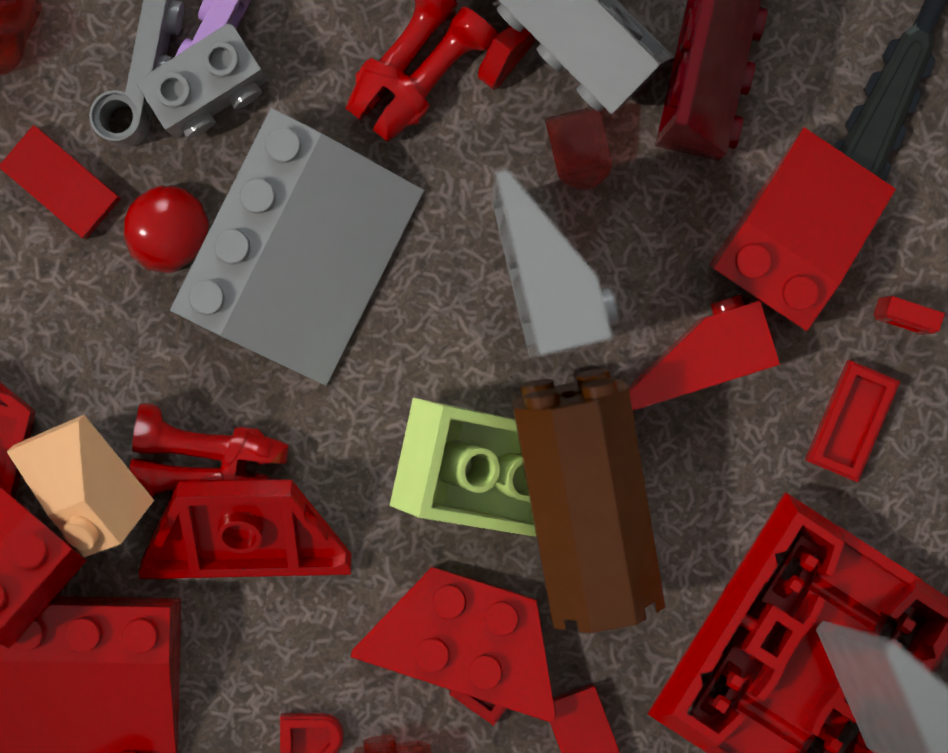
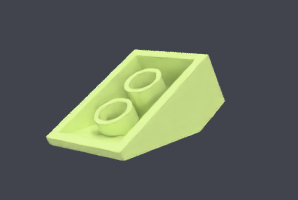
M413 398L389 506L418 518L536 537L515 419Z

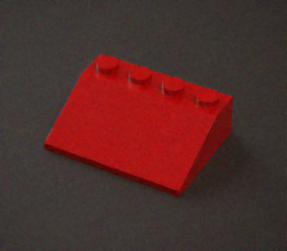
M55 596L10 648L0 645V753H120L123 751H134L136 753H178L181 598Z

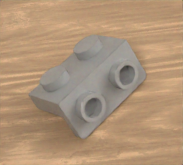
M226 24L139 79L137 86L168 133L176 139L184 134L187 139H193L209 130L216 123L213 116L229 105H232L234 110H238L255 101L262 94L259 86L269 80L232 24Z

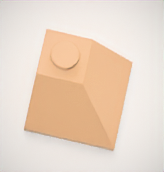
M81 415L19 442L7 451L46 514L61 530L66 541L75 547L83 558L120 545L154 501L85 415Z

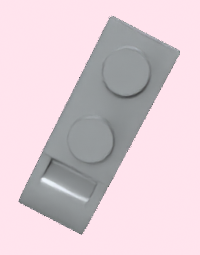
M143 0L126 91H107L99 95L91 106L89 117L92 128L100 137L117 147L131 148L137 146L149 133L153 110L139 90L137 81L173 58L172 56H167L171 34L179 35L184 19L183 2L178 0ZM130 107L133 113L130 127L124 132L112 133L109 128L111 114L118 108Z

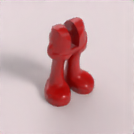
M414 0L413 16L401 36L378 61L373 58L366 60L355 75L356 85L348 98L345 109L357 119L362 120L372 108L379 103L387 90H390L395 95L393 101L385 107L382 115L373 127V131L386 142L396 137L406 127L420 122V119L425 116L430 107L426 97L444 73L461 56L472 50H488L493 39L499 34L480 15L470 8L463 6L451 21L448 31L436 48L410 76L406 75L404 72L431 34L457 8L456 0Z
M140 403L133 433L132 452L146 454L169 453L221 461L220 468L173 466L149 459L132 458L129 470L152 498L158 493L174 491L178 482L285 480L269 477L255 472V475L246 474L245 467L247 460L256 461V464H287L289 445L264 436L257 428L235 427L233 435L204 434L181 430L164 422L162 412L157 405Z

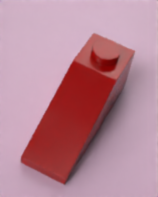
M741 294L710 304L713 315L698 319L628 387L632 411L780 365L761 301L744 304Z

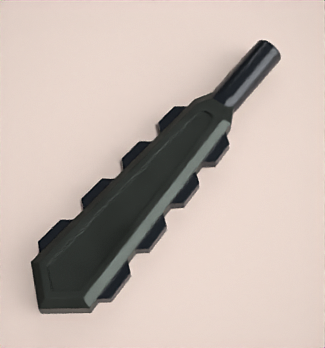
M925 0L913 26L902 33L900 38L889 41L882 54V59L885 63L882 71L874 72L870 76L863 89L867 97L863 105L853 108L845 123L848 132L845 139L836 141L833 147L885 182L891 169L887 160L891 151L900 148L907 131L903 124L904 117L915 112L920 100L921 93L917 88L918 83L921 79L930 76L935 64V59L931 53L934 47V30L948 0Z

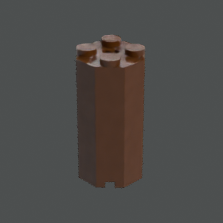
M609 369L584 371L576 375L577 382L554 386L552 379L530 381L520 385L522 396L511 400L554 629L566 630L565 620L577 621L579 632H602L633 626L647 619L645 608L651 604L656 613L666 608L629 388L623 380L610 378Z

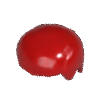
M160 185L138 196L129 206L124 218L123 238L130 256L145 269L173 273L178 272L196 258L208 234L210 223L202 203L190 192L173 185L167 187Z

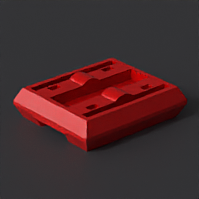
M784 492L647 714L706 753H806L816 736L825 741L820 753H838L843 743L837 740L848 720L855 724L857 723L816 631L817 627L822 621H826L879 637L881 629L888 620L897 626L889 640L894 641L902 648V644L897 642L902 632L906 635L912 632L917 623L910 620L916 610L925 616L926 620L916 633L906 652L934 675L948 652V597L850 532L834 524L787 492ZM799 534V537L789 550L757 604L748 614L749 608L765 582H768L778 566L775 554L787 551L796 535ZM792 558L800 563L801 568L797 575H793L789 580L780 578ZM740 625V628L738 629L732 644L730 645L729 649L727 650L726 654L717 666L716 670L714 671L713 675L704 687L695 704L693 705L691 710L688 711V709L690 708L693 701L695 700L698 693L703 687L700 674L713 671V669L715 668L716 664L722 656L723 650L725 649L726 645L728 644L736 629ZM721 674L727 678L726 685L728 687L723 695L719 694L714 699L708 694ZM859 730L844 753L873 752L866 746Z

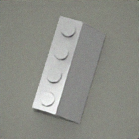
M498 0L501 4L497 7V11L501 17L519 32L526 28L541 43L536 48L540 56L559 72L566 68L581 83L576 88L579 95L598 112L604 107L611 114L620 110L674 58L618 0Z

